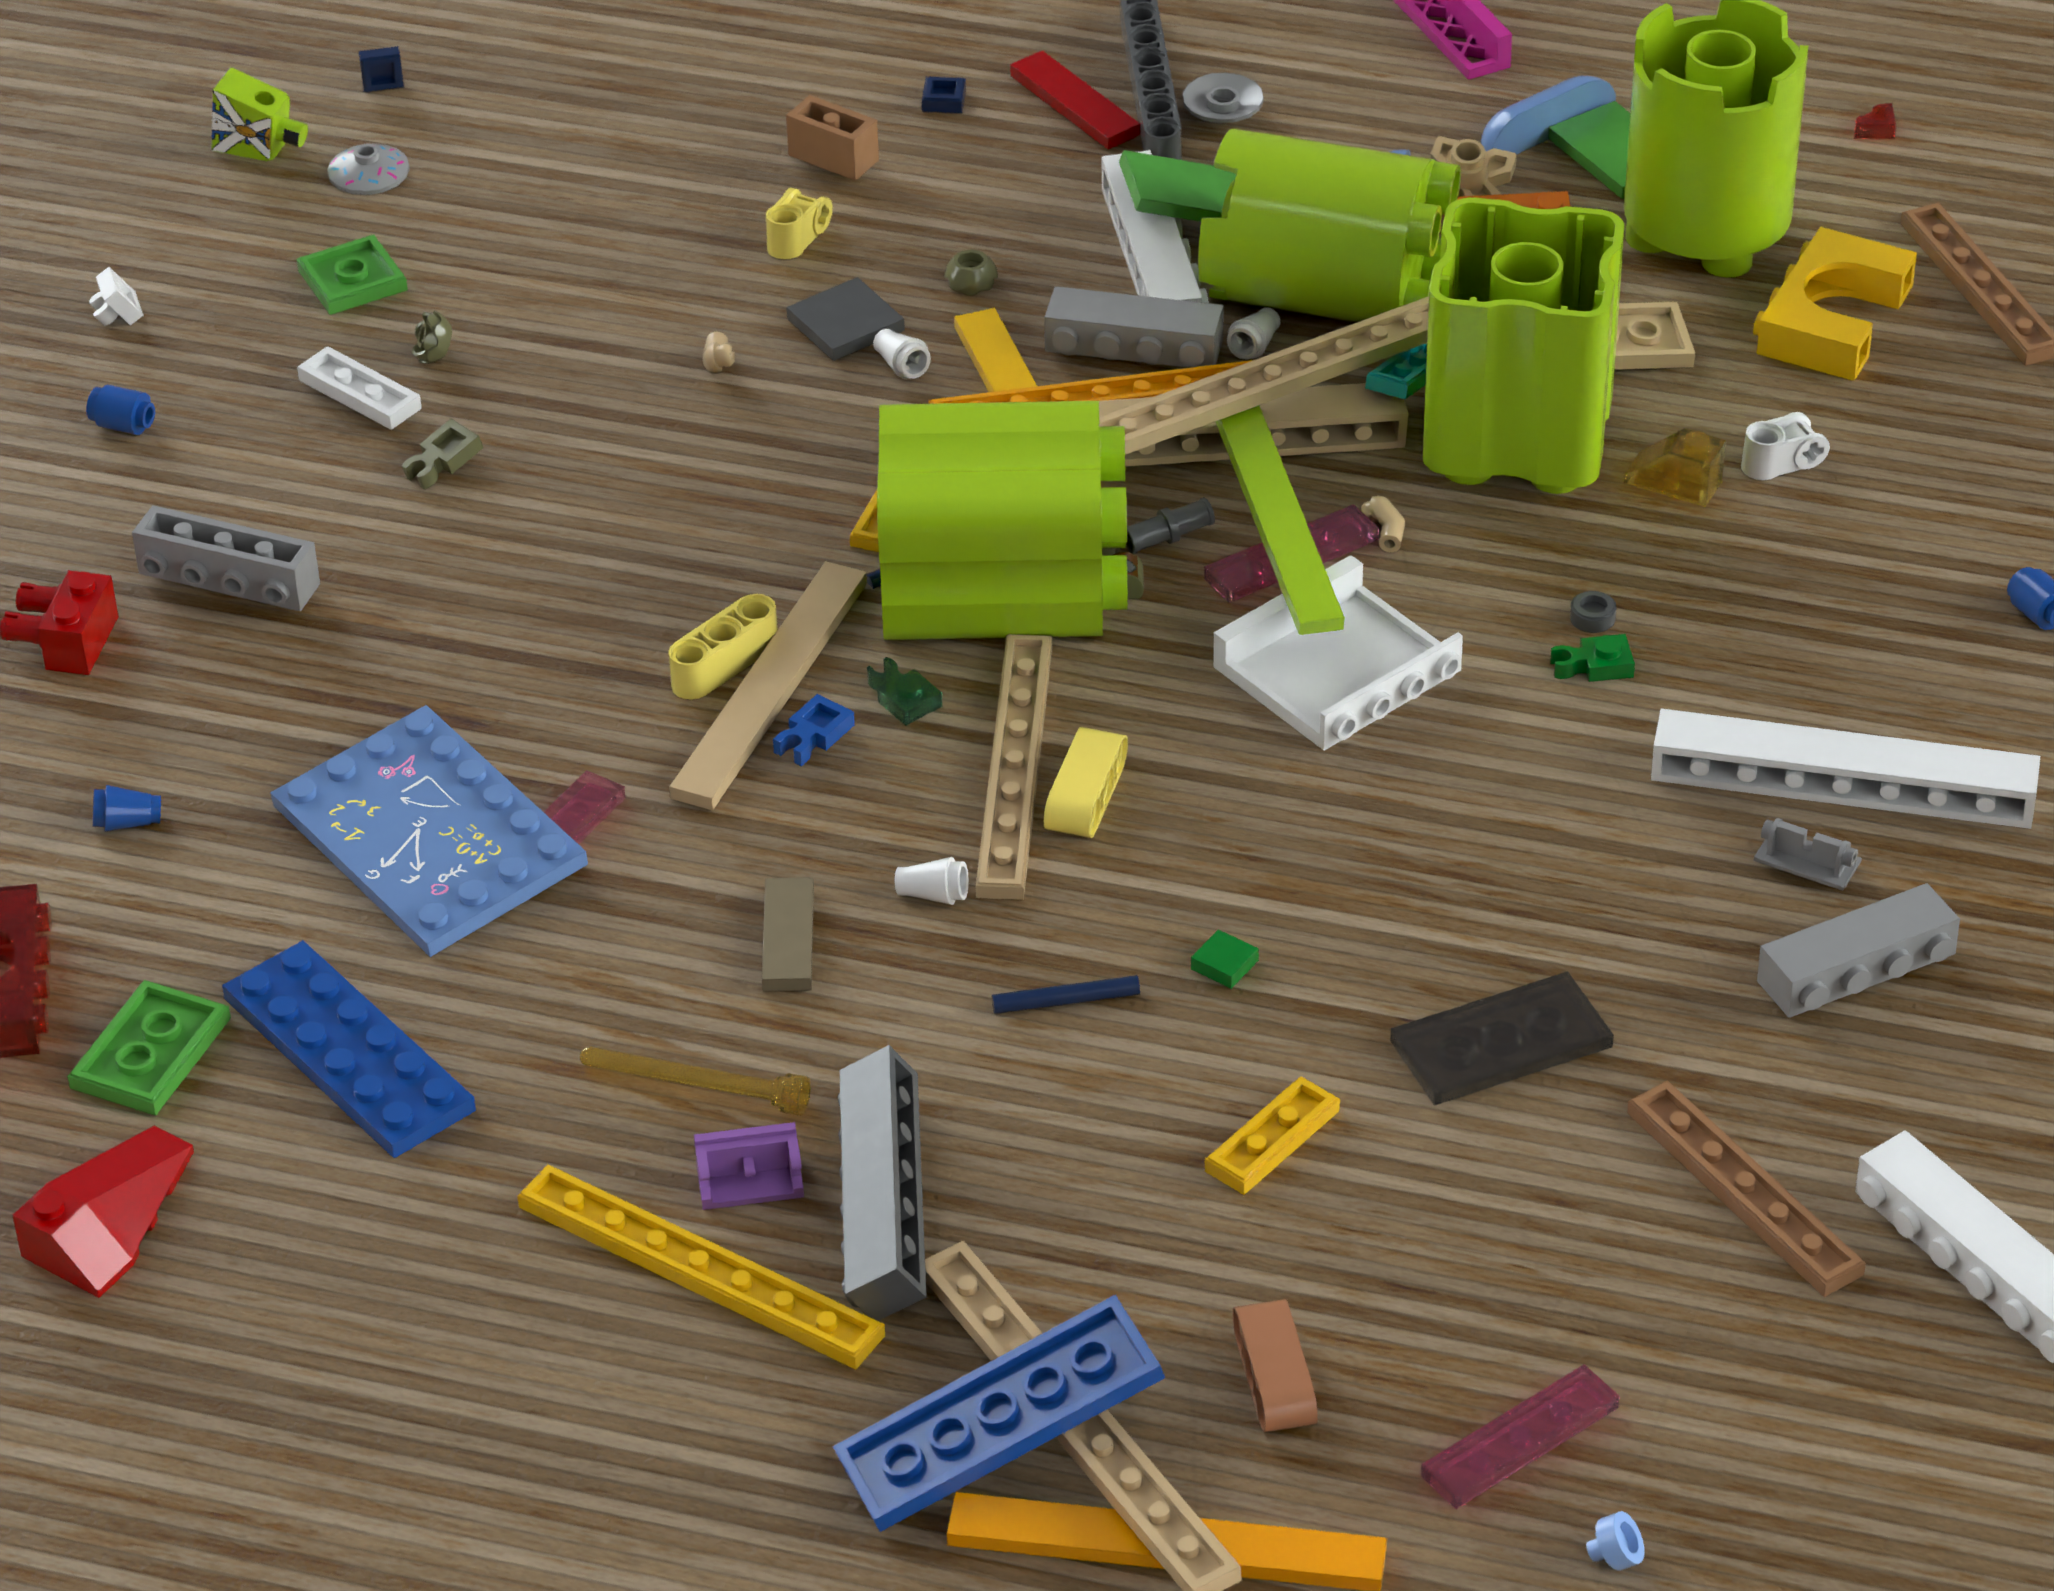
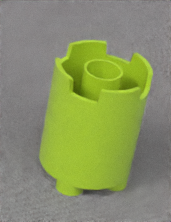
M1720 0L1716 15L1693 16L1674 21L1673 8L1665 3L1650 12L1640 23L1635 38L1624 212L1626 217L1625 239L1628 245L1635 250L1645 253L1666 251L1683 257L1702 259V266L1709 273L1719 277L1732 278L1747 273L1752 267L1753 254L1776 243L1788 230L1793 214L1808 45H1800L1798 47L1788 37V17L1785 11L1761 0Z
M1233 128L1226 133L1217 151L1214 167L1234 173L1236 178L1228 187L1221 218H1202L1200 227L1198 274L1200 282L1214 285L1209 290V297L1360 322L1429 296L1433 267L1440 261L1441 237L1439 235L1442 215H1445L1447 207L1452 202L1458 200L1461 181L1460 165L1438 162L1434 159Z

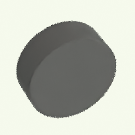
M1587 591L1578 594L1571 601L1570 621L1577 629L1589 633H1599L1610 629L1614 625L1616 620V602L1609 595L1599 591Z

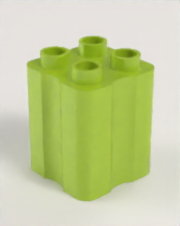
M1462 198L1452 202L1447 207L1441 230L1440 261L1433 267L1429 286L1423 462L1428 469L1445 475L1449 480L1463 485L1480 484L1496 475L1519 477L1531 481L1537 489L1552 494L1568 493L1576 488L1588 486L1597 480L1603 456L1605 421L1610 415L1613 396L1624 239V222L1617 214L1607 210L1570 206L1555 209H1535L1520 206L1511 201L1484 198Z
M1099 401L879 405L877 524L884 640L1006 638L1008 634L1052 637L1103 636V610H1128L1127 555L1102 556V548H1126L1127 543L1126 487L1101 488V481H1125V427L1099 426Z

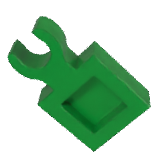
M1626 634L1580 638L1579 648L1566 645L1551 648L1550 664H1555L1554 677L1557 679L1571 678L1580 673H1586L1588 682L1634 678L1635 662Z

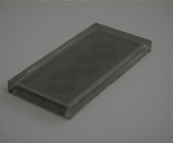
M1568 971L1391 1028L1390 1031L1391 1043L1434 1106L1612 1048L1614 1034Z

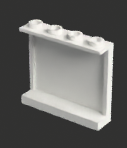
M1352 555L1325 569L1345 617L1343 630L1299 635L1282 593L1214 632V668L1324 751L1338 742L1348 739L1355 732L1376 720L1382 719L1389 712L1410 700L1418 698L1425 691L1444 680L1452 678L1461 671L1463 635L1457 632L1442 642L1438 641L1362 585L1363 563Z

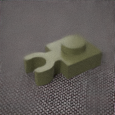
M450 419L419 444L423 454L408 458L403 463L402 468L408 480H412L417 476L421 488L425 490L436 483L438 474L443 469L453 474L484 447L479 435Z

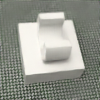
M110 267L96 276L100 292L92 296L89 303L96 309L93 313L94 317L104 326L111 324L118 315L129 325H132L143 316L136 292Z

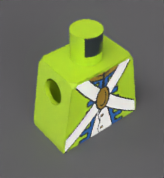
M230 67L213 89L211 151L268 162L276 157L285 143L302 147L307 138L308 125L289 118L290 97L286 92Z

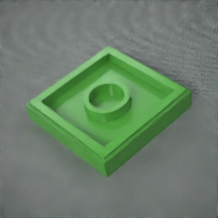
M369 235L296 259L299 273L329 315L408 290L406 277L375 235Z

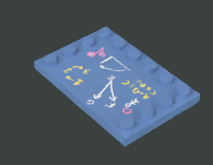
M427 705L270 792L273 806L429 957L588 865L586 851Z

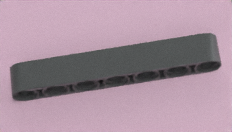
M1119 0L1120 24L1137 118L1140 123L1143 151L1150 150L1151 154L1155 156L1182 160L1181 124L1157 0Z

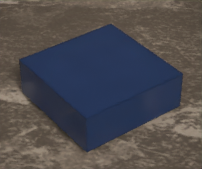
M398 46L358 51L364 92L404 87Z
M926 77L921 100L922 112L962 113L966 94V78Z

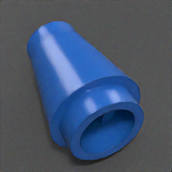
M106 785V789H94L93 827H105L106 832L150 825L151 823L160 824L161 795H151Z

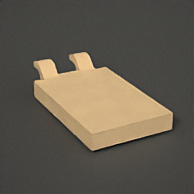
M1678 302L1619 303L1614 370L1688 368L1694 366L1696 353Z

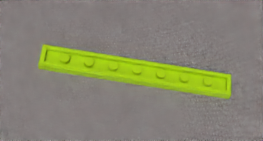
M1260 405L1215 421L1298 634L1306 635L1343 630L1345 617Z

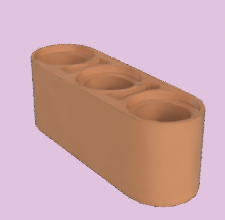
M1282 1299L1234 1307L1233 1326L1235 1339L1262 1431L1265 1433L1316 1425L1318 1413L1315 1392L1287 1300Z

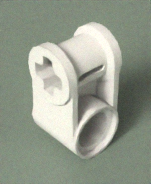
M1792 412L1783 417L1754 422L1746 428L1741 469L1748 477L1756 480H1770L1779 475L1802 469H1811L1819 465L1826 458L1830 450V443L1824 435L1815 433L1812 430L1810 420L1801 412Z

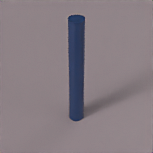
M1138 975L992 994L994 1014L1140 995Z

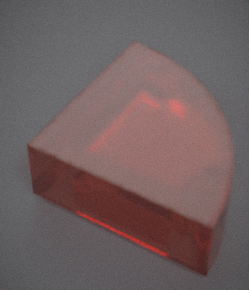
M1892 103L1875 105L1872 112L1864 116L1861 114L1857 117L1854 139H1895L1896 122Z

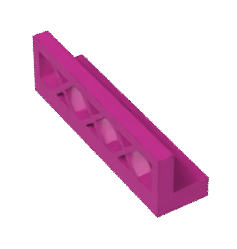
M1393 0L1468 80L1511 68L1512 33L1480 0H1428V2ZM1429 16L1446 18L1447 22L1430 20ZM1448 36L1465 38L1467 41L1464 43L1449 40ZM1471 56L1485 60L1472 64L1467 57Z

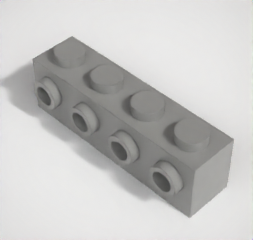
M1055 286L1044 317L1045 351L1062 353L1064 355L1099 357L1107 360L1143 362L1150 365L1161 364L1187 368L1216 365L1223 342V305Z
M154 505L151 506L132 531L138 571L142 575L300 612L320 585L314 542Z
M1928 883L1761 945L1757 982L1787 1017L1790 1018L1809 1010L1818 1009L1824 1004L1850 994H1857L1868 987L1889 979L1901 977L1910 971L1928 964L1943 961L1947 957L1956 953L1960 918Z

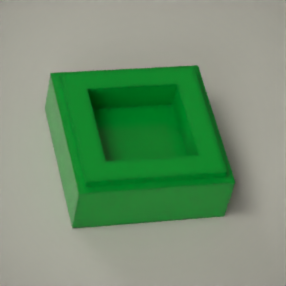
M1218 929L1191 956V970L1232 989L1259 961V948Z

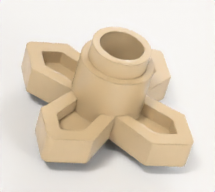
M1439 136L1436 138L1431 151V159L1438 162L1460 165L1461 181L1458 196L1501 194L1496 186L1509 183L1516 167V153L1496 148L1486 152L1483 145L1473 139L1455 140Z

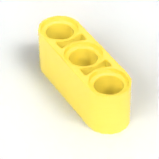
M764 594L746 595L673 643L668 652L673 693L683 699L693 700L702 698L755 663L778 630L775 601Z
M1079 727L1047 798L1044 811V828L1046 830L1087 838L1094 837L1125 765L1128 750V737L1126 735Z

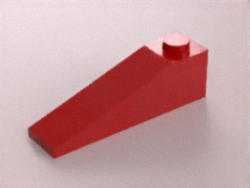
M154 1125L46 1183L12 1215L21 1257L100 1298L135 1264L140 1254L139 1245L145 1233L153 1230L158 1220L157 1211L165 1196L171 1195L194 1153L193 1145Z

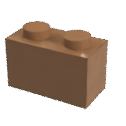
M812 95L807 96L786 115L788 156L855 181L879 161L877 119Z

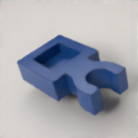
M816 694L789 718V729L780 732L773 738L774 753L782 756L788 749L794 748V763L802 767L810 759L811 752L816 746L827 751L855 726L854 711Z

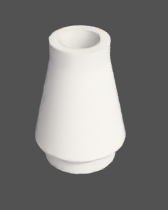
M1262 308L1255 314L1235 321L1228 330L1227 344L1230 351L1241 359L1260 357L1267 348L1274 332L1280 326L1278 313L1271 308Z
M883 329L876 334L873 341L874 349L882 355L898 377L914 379L922 376L927 371L931 356L925 342L917 338L895 333L890 329Z
M948 857L909 867H897L895 890L898 896H912L953 905L956 900H965L967 897L969 877L964 861H955L953 857Z

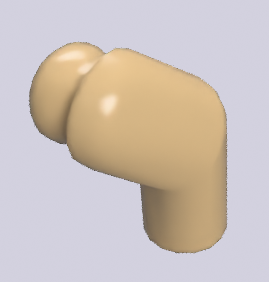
M712 332L707 336L703 352V364L706 370L713 373L721 372L723 367H730L735 361V353L731 351L732 346L728 344L727 336L721 332Z
M1380 495L1373 496L1371 501L1363 503L1361 515L1363 518L1368 516L1367 523L1370 525L1377 524L1378 522L1381 524L1380 548L1386 552H1396L1401 547L1405 519L1388 498Z

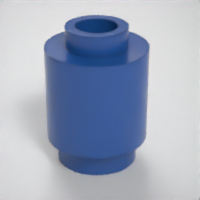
M105 385L103 387H95L91 391L87 400L86 413L88 419L95 421L98 427L140 435L146 428L152 425L155 417V406L151 403L150 396L145 392Z
M2031 567L2020 569L2012 576L2007 586V593L2010 596L2012 605L2041 629H2053L2054 579L2041 569H2033Z

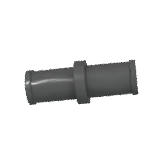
M1203 497L1196 502L1172 511L1169 508L1157 511V516L1127 526L1126 547L1130 553L1135 554L1140 550L1167 541L1169 544L1180 540V535L1207 525H1213L1215 523V516L1212 506L1207 498Z

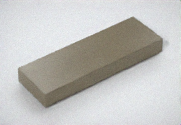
M813 877L765 878L762 991L812 990Z

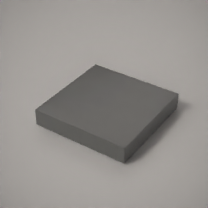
M858 277L786 307L787 319L833 361L872 345L876 334L883 329H890L895 333L905 330L904 318Z

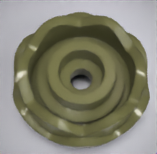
M970 249L961 251L951 258L946 266L944 278H948L949 287L952 290H960L965 295L973 296L980 291L990 290L993 287L994 278H998V272L995 263L989 256L979 250Z
M435 310L433 313L423 312L422 317L424 320L415 328L417 344L412 348V353L419 359L420 363H433L444 358L451 342L452 326L445 316Z

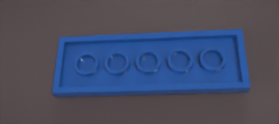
M304 940L222 985L224 999L393 1158L400 1156L476 1111L474 1096Z
M1113 1295L834 1445L833 1448L879 1532L1165 1379L1161 1365L1116 1295Z

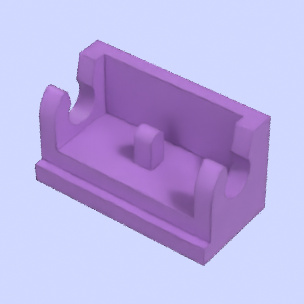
M795 1122L694 1135L696 1166L703 1210L804 1197L800 1169L802 1166Z

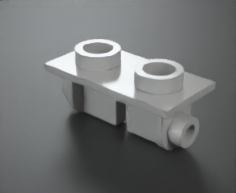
M1776 818L1775 821L1768 819L1765 821L1761 830V838L1765 840L1755 854L1753 861L1844 891L1862 860L1861 857L1857 856L1858 849L1851 847V842L1841 841L1820 833H1816L1813 841L1807 840L1808 829L1784 822L1780 818Z

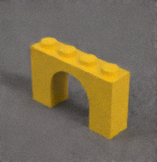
M1820 226L1811 242L1807 240L1804 242L1796 265H1789L1781 288H1774L1766 311L1760 310L1757 314L1753 327V335L1758 336L1757 354L1855 381L1869 358L1873 323L1823 309L1813 302L1823 298L1843 296L1899 310L1913 287L1917 252Z

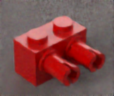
M68 570L58 587L22 582L16 593L15 602L17 610L44 614L42 616L6 611L5 617H2L0 623V636L5 641L39 644L42 649L46 670L89 675L119 618L112 576Z

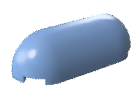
M1584 75L1567 79L1497 112L1484 128L1481 144L1486 152L1496 148L1519 154L1549 140L1548 131L1550 126L1616 101L1615 91L1608 82L1598 77Z

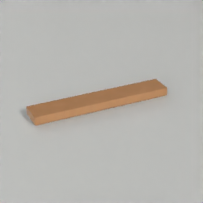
M1940 203L1902 212L1901 225L2024 366L2054 358V331Z
M1668 1080L1628 1101L1627 1114L1823 1297L1864 1276L1866 1263Z

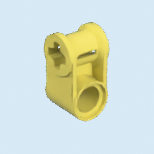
M787 189L776 204L766 212L768 253L777 259H793L800 256L806 247L828 227L833 208L830 198L820 197L815 199L801 195L799 189Z

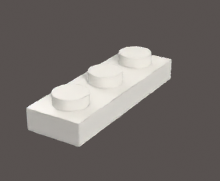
M328 346L297 367L299 381L390 430L422 409L419 394Z

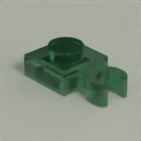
M888 657L883 658L884 673L876 672L871 666L867 667L868 684L871 688L877 690L878 702L905 726L943 706L942 692L915 669L902 674L898 671L897 663Z

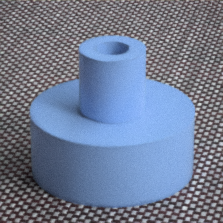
M1619 1511L1598 1520L1596 1524V1538L1588 1541L1586 1544L1588 1555L1594 1562L1605 1559L1609 1566L1617 1571H1621L1643 1561V1539L1636 1523L1627 1513Z

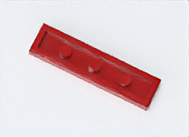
M1043 50L1010 64V76L1106 149L1109 150L1140 135V123Z

